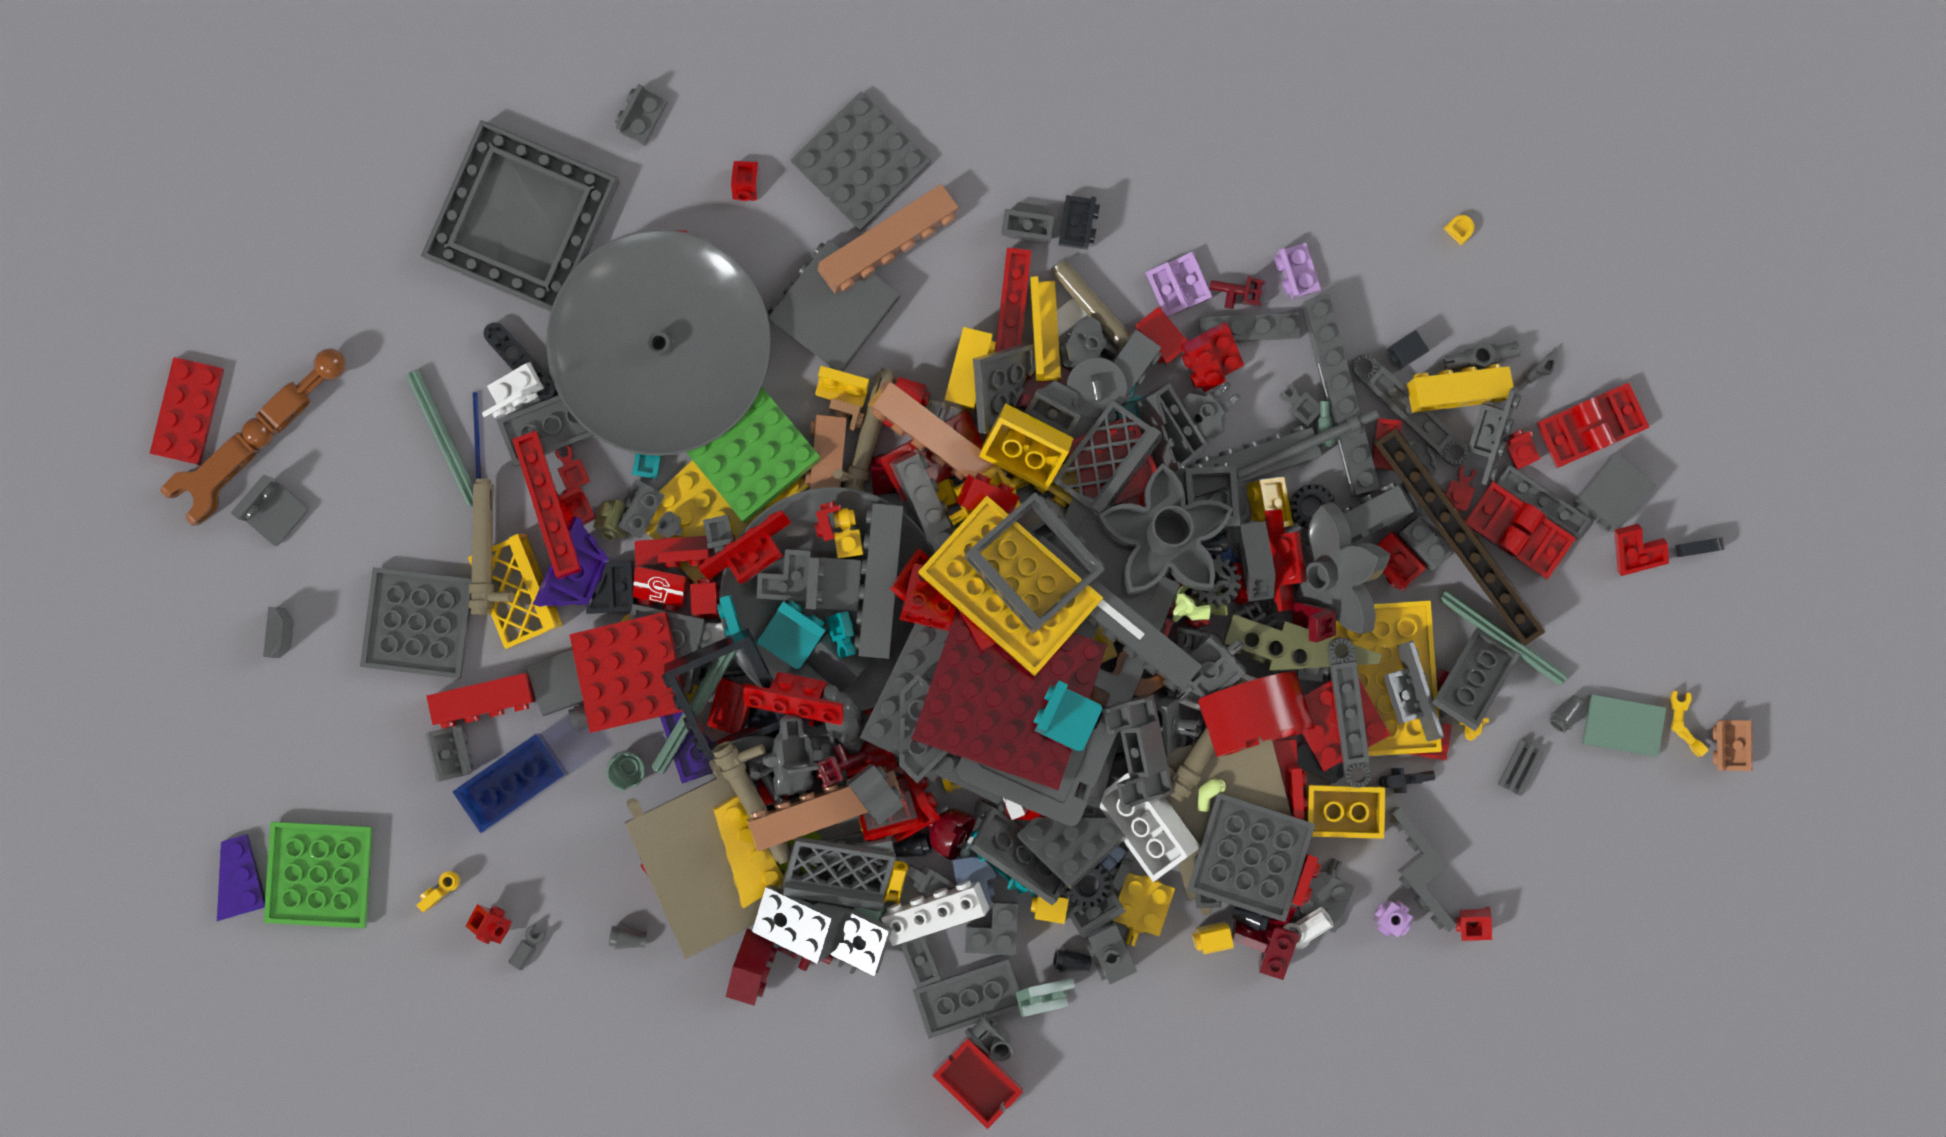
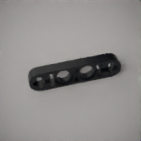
M493 322L488 324L484 328V338L506 364L514 371L525 363L531 362L535 367L538 377L541 374L543 375L540 381L546 386L551 385L548 388L550 393L548 395L544 393L540 395V392H538V398L545 401L555 397L557 390L552 379L510 332L500 323ZM495 329L498 331L501 329L499 335L503 340L506 341L508 337L510 340L502 345L496 338L490 339L492 337L491 330ZM510 346H516L519 350V354L515 359H508L506 357V349Z

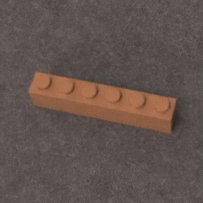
M940 184L821 260L817 271L834 294L841 290L846 292L855 285V281L863 277V279L871 276L879 265L883 264L886 266L891 263L899 252L903 251L906 253L916 245V241L921 238L924 240L928 239L936 232L935 229L941 225L944 227L950 225L956 219L955 216L959 207L942 184Z
M884 381L868 403V406L873 409L871 414L882 422L885 419L893 424L891 427L893 431L902 437L905 434L913 439L911 442L913 446L922 452L925 449L933 454L930 457L933 461L942 467L944 464H947L952 468L950 473L961 481L964 478L966 479L968 474L976 476L977 473H981L994 465L979 457L981 449L890 381ZM1002 469L1004 475L1006 476L1008 474V471Z
M885 766L882 767L889 777L885 781L891 788L895 786L900 791L894 771L891 769L886 770ZM838 783L823 788L824 792L816 795H814V792L799 796L800 801L791 804L789 800L775 805L776 809L768 812L765 809L751 813L752 818L746 819L755 849L761 851L862 815L868 811L848 784L838 786Z

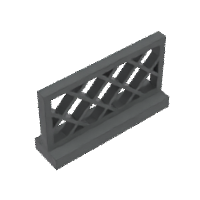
M1112 400L1052 482L1090 508L1096 515H1099L1114 504L1162 440V434L1158 429L1149 426ZM1115 409L1123 415L1124 423L1109 426L1108 416ZM1126 417H1127L1129 420H1131L1132 422H1128V423H1127ZM1139 426L1145 432L1140 438L1129 440L1127 427ZM1125 428L1126 441L1112 443L1110 430ZM1107 431L1109 443L1094 446L1093 436L1096 432ZM1127 445L1128 455L1124 459L1114 460L1112 447ZM1109 448L1111 461L1096 463L1095 450ZM1092 451L1093 464L1079 466L1078 456L1081 452ZM1115 464H1120L1119 467L1116 469ZM1112 465L1113 475L1110 479L1099 480L1097 467ZM1094 468L1096 481L1081 483L1079 470ZM1076 471L1078 484L1066 485L1061 481L1065 473ZM1105 484L1104 487L1100 489V485ZM1097 485L1098 495L1092 502L1083 497V487ZM1079 488L1080 494L1073 489Z
M863 831L818 839L820 841L875 850H889V852L895 853L892 835L872 841H865ZM794 844L790 845V851H791V853H792V849H793ZM800 846L799 853L803 858L814 852L809 847ZM828 851L823 854L827 861L839 856L834 851ZM818 857L808 862V865L811 864L815 868L823 865ZM878 859L874 861L879 864L877 869L887 865L888 860ZM843 861L840 862L834 869L836 873H840L846 864ZM800 867L795 869V874L797 875L806 874V872L800 870ZM864 867L857 870L858 873L864 875L872 873ZM828 869L824 871V872L830 874L827 879H829V878L832 877V875H831V873L828 871ZM851 874L849 877L842 878V881L853 883L855 882V876ZM876 877L866 884L880 888L881 882Z
M797 837L795 838L787 871L782 879L783 896L882 911L884 895L896 854L894 852ZM800 846L809 847L814 852L803 858L799 853ZM828 851H834L839 856L827 861L823 854ZM859 855L863 860L852 865L847 858ZM818 857L823 865L812 870L808 862ZM878 859L888 860L887 865L876 869L872 862ZM843 861L848 868L837 874L832 867ZM802 865L808 872L804 875L792 874L793 870ZM868 865L873 872L862 878L857 870ZM827 869L832 875L829 879H822L817 876ZM853 874L857 879L853 883L842 881V878ZM876 877L881 882L880 888L866 884Z

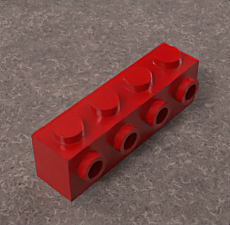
M528 673L426 695L432 725H440L441 729L456 726L455 721L465 719V723L481 720L480 715L489 713L490 718L505 715V709L514 708V711L518 712L530 709L529 704L536 703Z

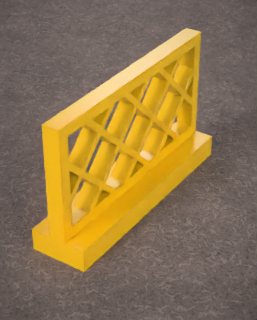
M516 534L509 537L508 540L492 546V553L496 551L495 555H492V579L502 582L499 592H504L506 585L518 589L513 602H504L511 605L507 618L498 614L497 608L500 602H494V609H491V616L504 648L509 649L548 631L562 627L563 624L555 605L542 607L533 605L544 577L527 535ZM509 545L513 552L510 563L499 558L502 549ZM471 555V556L468 557V559H469L470 564H471V566H472V555ZM497 562L508 566L504 579L493 575ZM513 569L521 572L522 580L519 586L508 581ZM522 592L529 594L532 599L529 609L518 605ZM516 608L527 612L522 625L511 621ZM531 615L540 619L543 628L536 631L527 628ZM509 624L521 629L517 639L511 642L506 634Z

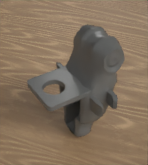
M825 686L823 700L842 703L844 706V721L842 725L823 722L819 727H812L809 725L811 719L804 718L803 730L809 736L829 737L831 744L834 743L835 737L842 743L846 752L856 754L860 752L865 744V740L860 738L865 728L862 714L853 703L850 693H842L838 691L836 686Z
M796 715L782 717L780 719L779 733L773 742V754L763 756V764L769 768L773 767L775 774L773 782L776 794L791 796L793 794H804L812 790V770L820 769L819 765L813 761L822 760L824 755L823 750L812 748L809 735L803 730V720L801 717Z

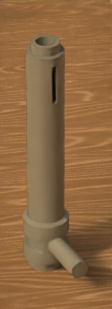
M1062 260L1052 269L1055 272L1054 276L1088 316L1100 322L1102 332L1119 351L1131 334L1070 263H1065Z
M881 368L880 372H877L868 403L884 381H890L895 384L896 377L894 376V371ZM868 405L850 465L846 467L845 472L840 469H836L833 472L834 478L842 481L841 488L856 489L863 492L866 490L864 485L870 477L868 471L883 424L882 421L871 414L873 409Z
M476 479V484H473L471 584H469L471 600L468 601L471 615H491V609H494V602H512L514 600L513 592H494V584H492L493 484H491V479Z
M1241 677V679L1239 681L1237 680L1233 686L1248 681ZM1207 727L1184 763L1179 764L1176 771L1168 766L1173 794L1170 795L1180 802H1183L1185 798H1189L1192 793L1191 788L1193 785L1198 784L1201 779L1200 774L1215 752Z
M730 741L716 746L712 751L714 754L713 759L717 766H721L720 771L724 779L730 782L749 818H752L751 813L765 809L768 812L769 810L746 771L747 766L744 762L765 754L766 751L763 744L742 752H738L736 746L732 745ZM787 842L768 848L773 859L778 864H783L790 860L791 851Z

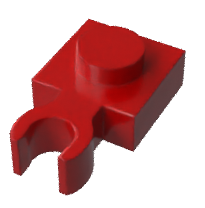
M566 446L568 450L566 457H561L559 450L555 451L556 457L564 465L557 470L566 489L582 487L591 483L582 460H573V450L570 446Z
M1461 466L1457 471L1458 481L1450 480L1445 493L1458 510L1467 512L1475 488L1468 486V484L1475 477L1476 471L1475 469L1471 470L1470 476L1465 477L1462 473L1465 466Z

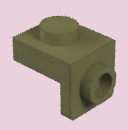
M620 499L602 502L593 528L599 531L603 538L613 541L626 537L627 533L618 527L626 504Z

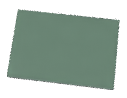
M1590 694L1582 744L1658 757L1666 708Z

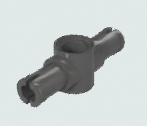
M1518 341L1497 346L1496 344H1480L1475 348L1465 349L1463 353L1443 356V363H1449L1444 366L1445 370H1455L1464 367L1483 369L1488 365L1499 363V360L1520 357L1521 351L1517 349V347H1520ZM1478 350L1486 353V362H1481L1477 359L1476 353Z

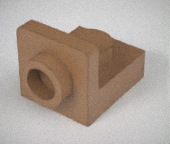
M832 398L829 409L834 412L833 416L844 417L847 420L848 416L852 417L849 430L855 433L856 428H861L865 415L861 413V406Z

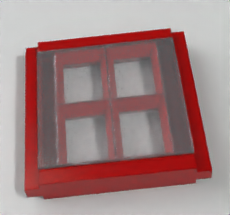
M905 775L896 777L901 794L904 797L901 800L904 805L901 809L880 825L875 822L868 812L860 815L859 820L865 841L920 828L919 826L924 825L918 802Z

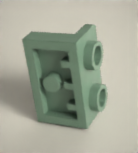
M1073 978L1033 986L1016 992L1021 1016L1027 1017L1066 1008L1068 1006L1066 991L1075 988Z

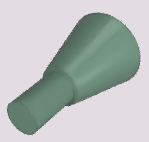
M1320 400V417L1315 435L1335 427L1332 416H1330V400ZM1338 437L1326 441L1319 446H1334V442L1339 441Z

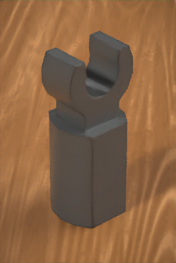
M534 925L527 928L525 933L526 939L521 940L508 961L509 964L519 970L525 968L536 950L535 945L543 941L546 933L543 931L538 938H534L532 936Z

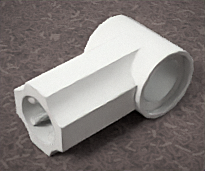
M1320 907L1296 923L1286 924L1283 928L1293 932L1299 931V938L1295 948L1303 949L1309 945L1311 940L1334 926L1329 914L1323 907Z

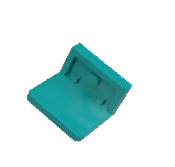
M790 600L789 603L787 601L782 602L777 613L760 636L758 643L793 668L799 669L827 628L823 626L825 623L823 620L813 614L810 617L802 612L804 609L802 606Z
M1058 681L1056 686L1050 685L1044 698L1048 700L1045 710L1039 708L1033 721L1038 724L1035 732L1080 752L1084 749L1102 711V706L1066 689L1068 684Z

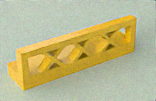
M1038 276L1030 277L1036 381L1061 380L1055 281L1038 282Z

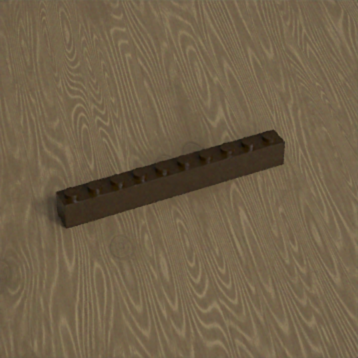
M1395 425L1377 438L1374 444L1522 644L1526 646L1546 632L1544 625Z

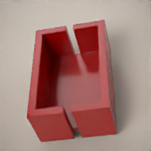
M966 1036L952 1051L953 1058L948 1055L933 1071L932 1076L988 1130L1004 1113L1003 1107L1000 1104L1003 1102V1106L1008 1109L1023 1093V1088L984 1050L974 1045Z

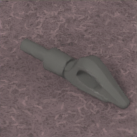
M1556 347L1536 367L1523 376L1524 380L1516 386L1519 388V392L1528 383L1532 384L1540 374L1550 375L1553 372ZM1551 361L1550 369L1545 370L1544 366L1547 362Z

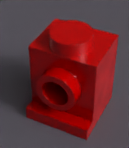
M1485 907V909H1460V917H1455V924L1457 925L1455 930L1456 932H1461L1462 941L1493 940L1490 907Z

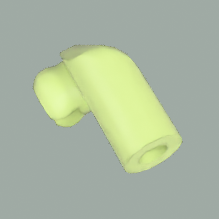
M1213 778L1201 785L1198 795V811H1210L1211 798L1218 793H1223L1226 789V784L1222 779Z

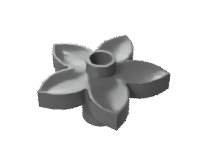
M1162 463L1152 474L1145 487L1143 495L1144 507L1135 504H1120L1105 510L1098 515L1097 519L1103 530L1114 541L1134 548L1124 568V583L1127 595L1142 593L1154 587L1163 578L1167 570L1184 586L1195 590L1211 591L1214 587V564L1209 552L1201 543L1211 540L1220 533L1229 521L1233 508L1213 500H1199L1185 505V494L1180 480L1171 469Z
M1334 502L1323 504L1312 517L1309 524L1308 538H1301L1306 582L1301 583L1294 602L1299 601L1335 610L1336 620L1350 631L1360 634L1373 631L1376 617L1372 597L1364 584L1372 582L1382 574L1391 554L1372 543H1360L1352 546L1350 527L1343 512Z

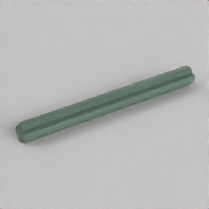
M418 370L411 371L406 375L409 384L467 506L472 507L473 483L421 373Z
M1445 590L1439 598L1440 602L1474 626L1519 653V658L1557 685H1562L1566 681L1568 675L1527 645L1524 646L1519 639L1450 590Z
M738 650L715 659L692 697L690 705L697 719ZM684 713L652 765L653 770L657 773L664 774L689 734L683 720L686 717Z

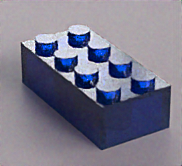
M537 733L452 792L479 832L484 833L561 781L569 773L543 735Z

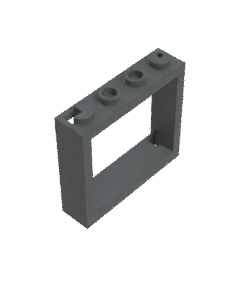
M1036 492L969 549L964 556L965 560L1033 635L1105 570L1104 564L1099 560V556L1096 553L1091 554L1087 550L1084 539L1077 533L1074 535L1067 528L1069 524L1060 514L1056 515L1050 509L1052 507L1050 502L1042 496L1039 497ZM1031 509L1038 514L1090 572L1040 618L1037 617L981 555V552Z

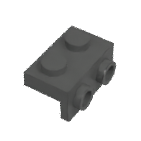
M461 725L426 733L437 782L472 774L473 760L471 755L467 754L465 744L468 743L466 731L462 730Z

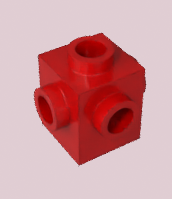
M477 904L465 927L473 932L476 938L483 943L489 944L492 941L501 944L509 931L512 921L505 916L506 912L497 906L492 905L490 909Z

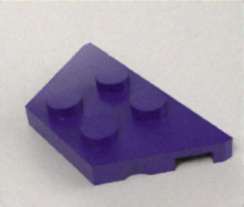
M573 516L568 528L582 571L557 579L551 563L533 605L542 607L549 605L589 604L609 558L598 547L597 541L592 534H589L584 528L580 518Z

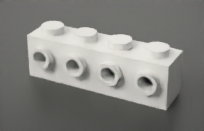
M966 880L957 884L955 889L948 891L947 888H942L935 891L931 897L924 898L923 895L911 899L910 904L904 906L901 903L894 904L887 908V912L881 919L883 924L893 928L889 939L892 946L983 917L990 908L980 882L971 883L970 880Z

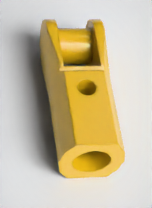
M894 862L884 895V903L887 901H893L895 904L900 903L902 888L908 871V865L905 862Z

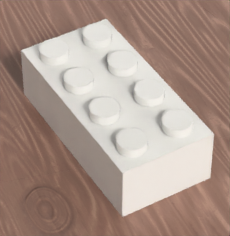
M1128 772L1104 791L1100 809L1125 834V844L1154 882L1199 850L1200 845L1165 797L1147 801L1131 808H1122L1117 783L1130 778Z

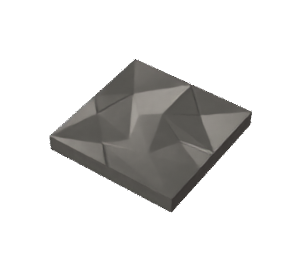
M480 120L421 257L551 312L563 283L574 268L589 254L620 181L613 175Z

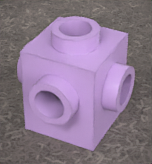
M1389 900L1385 903L1382 902L1374 913L1376 916L1373 920L1379 924L1376 929L1388 938L1391 934L1397 938L1400 934L1405 935L1412 925L1410 921L1413 917L1407 913L1410 909L1398 900L1395 904ZM1397 915L1399 919L1395 924H1392L1391 918Z

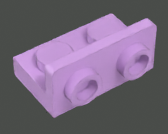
M1306 243L1286 249L1281 248L1277 251V256L1274 257L1278 271L1282 270L1285 278V280H1282L1283 289L1286 295L1290 294L1291 300L1321 290Z

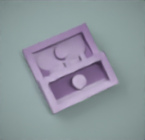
M1190 252L1145 272L1160 307L1167 317L1213 298L1194 252Z

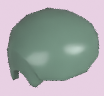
M632 751L618 752L612 756L607 764V779L611 786L622 791L637 786L645 776V762L639 754Z

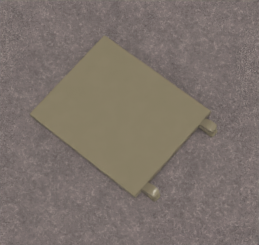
M1260 739V745L1229 756L1217 757L1214 752L1200 774L1201 779L1198 784L1193 785L1191 788L1192 793L1189 798H1185L1183 802H1180L1171 795L1165 797L1200 846L1216 795L1211 798L1210 811H1198L1199 788L1213 778L1222 779L1226 784L1225 791L1220 794L1291 816L1271 739L1264 742ZM1196 743L1178 747L1172 753L1166 755L1168 766L1176 771L1179 764L1184 763ZM1199 850L1179 863L1188 900L1195 899V893L1188 891L1187 888L1194 869L1193 857L1198 856ZM1200 908L1203 915L1211 913V908Z
M714 759L710 760L709 764L716 778L645 813H643L639 801L635 798L629 799L626 802L633 818L624 822L685 959L754 925L762 901L761 897L746 908L741 907L731 865L728 862L724 841L722 840L713 808L736 795L730 782L724 779L720 771L721 766H717ZM782 884L779 885L777 888L782 890Z

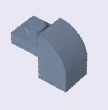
M978 856L960 857L952 860L956 883L959 884L966 880H970L971 883L979 881L987 903L991 905V899L995 898L993 883L988 884L987 880L997 878L994 868L987 861L980 862Z

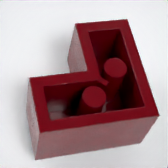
M746 929L732 967L726 992L727 998L755 1006L757 997H763L767 985L765 982H767L771 969L767 965L768 962H774L777 948H774V942L752 932L751 929Z

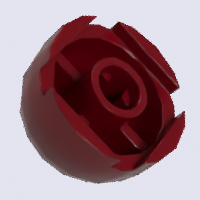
M948 809L942 812L940 819L928 826L931 829L929 837L933 849L950 861L956 859L962 850L959 847L964 840L968 841L970 833L975 826L976 820L973 819L974 816L960 809Z

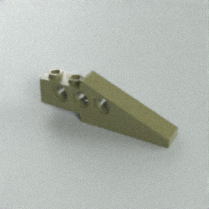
M1231 615L1222 644L1229 647L1239 638L1245 644V647L1236 654L1241 655L1242 651L1250 653V659L1265 663L1266 659L1269 660L1266 670L1330 667L1328 645L1334 639L1333 637L1316 643L1309 641V629L1286 621L1282 622L1281 628L1278 630L1237 615ZM1248 633H1253L1257 637V644L1254 647H1249L1245 643V636ZM1272 641H1277L1281 645V652L1278 655H1273L1269 651V645ZM1339 643L1335 646L1334 653L1337 657H1343L1347 654L1348 647L1346 644ZM1353 645L1357 665L1379 664L1382 654ZM1297 649H1301L1305 653V660L1300 664L1296 663L1293 659V653Z

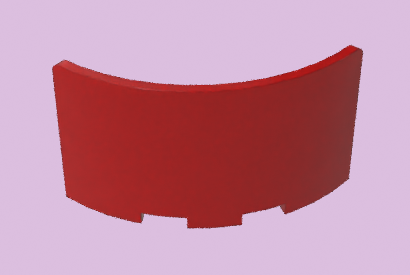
M1295 671L1248 681L1201 697L1198 700L1217 757L1229 756L1260 745V739H1262V742L1270 739L1275 741L1293 737L1315 728Z

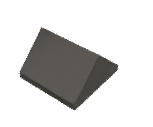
M828 632L814 647L806 661L833 686H836L838 691L842 692L859 676L874 657L858 656L859 650H855L856 653L854 655L840 658L837 653V641L832 642L830 632ZM852 636V637H850V639H851V642H852L853 645H854V644H855V636Z

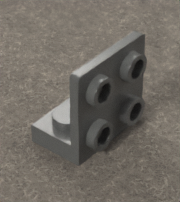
M263 475L233 509L231 514L238 520L246 521L270 543L278 546L309 509L273 477Z
M809 557L806 609L821 608L857 611L861 561Z

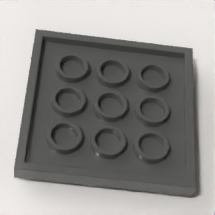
M861 91L790 160L860 232L931 163Z
M373 567L360 667L462 679L470 616L468 601L471 600V593H469L471 579Z
M1218 793L1187 890L1286 922L1315 824Z

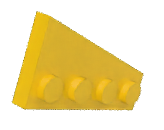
M734 795L713 808L722 840L724 841L728 862L731 865L741 907L746 908L763 896L765 887L768 885L775 887L781 885L783 874L768 848L761 851L755 849L746 822L749 816L738 797Z

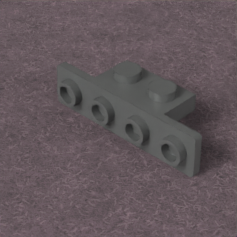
M1514 386L1510 389L1504 409L1487 403L1481 404L1468 452L1489 458L1481 483L1487 486L1491 480L1495 481L1499 472V467L1496 466L1498 457L1504 455L1507 443L1503 442L1505 434L1510 433L1514 423V419L1511 418L1513 409L1517 410L1521 400V395L1518 394V387Z
M1413 640L1397 645V650L1403 670L1383 676L1398 724L1419 718L1428 742L1443 738L1442 723L1438 719L1435 705L1431 704L1434 699L1430 694L1427 676L1419 660V651L1415 647Z

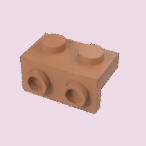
M1717 720V725L1713 726V739L1717 740V750L1713 752V763L1717 765V770L1753 771L1752 720Z

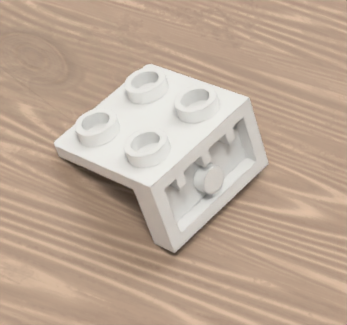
M531 362L525 363L487 386L496 405L484 411L482 415L484 418L493 415L495 419L504 414L508 415L519 409V405L527 404L538 398L537 393L545 388Z

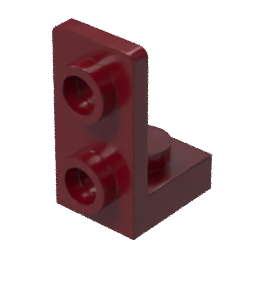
M1296 601L1293 603V624L1309 629V641L1318 643L1336 635V611Z
M1274 927L1265 953L1261 952L1259 958V973L1284 980L1299 934L1281 927Z

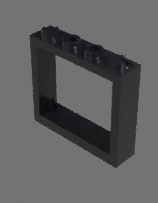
M749 628L664 664L665 674L662 675L663 681L667 688H672L675 694L673 696L675 706L678 710H683L686 716L683 718L685 726L689 732L693 730L696 739H694L695 746L699 753H704L707 760L714 756L713 749L723 742H731L749 736H763L780 729V719L788 715L774 712L775 716L709 743L677 678L682 673L744 648L762 687L770 688L773 678Z

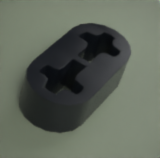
M1723 537L1675 545L1677 558L1725 550Z

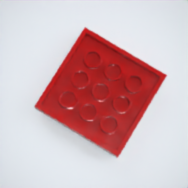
M667 612L569 634L590 733L683 712L682 709L678 710L673 701L675 694L672 688L666 687L662 675L665 674L664 664L677 659ZM680 674V675L677 676V678H678V680H679V682H680V684H681V686H682V688H683L682 679H681V674Z

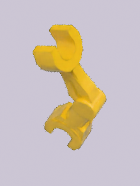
M1672 691L1670 702L1671 708L1674 710V717L1671 729L1678 737L1686 741L1691 751L1697 757H1702L1709 749L1690 734L1688 728L1684 727L1683 722L1684 711L1688 710L1692 700L1691 693H1685L1684 701L1679 702L1677 699L1678 691Z

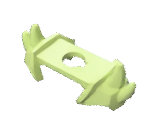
M1182 586L1176 593L1174 601L1176 607L1173 612L1174 622H1177L1184 615L1192 621L1209 620L1211 613L1214 615H1228L1227 607L1223 603H1221L1219 609H1216L1214 604H1211V606L1206 605V602L1199 604V607L1195 606L1198 597L1190 598V596H1187L1184 593L1187 589L1186 586Z

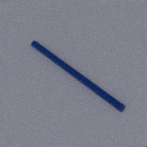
M473 392L476 479H481L478 393Z

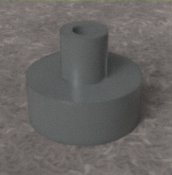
M672 511L666 512L657 524V532L665 538H670L674 534L680 536L683 532V528L680 526L681 518Z

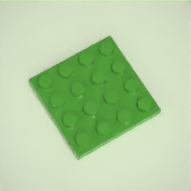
M761 387L750 409L728 432L705 446L686 452L744 523L822 460L763 387Z
M270 822L264 923L367 928L373 827Z

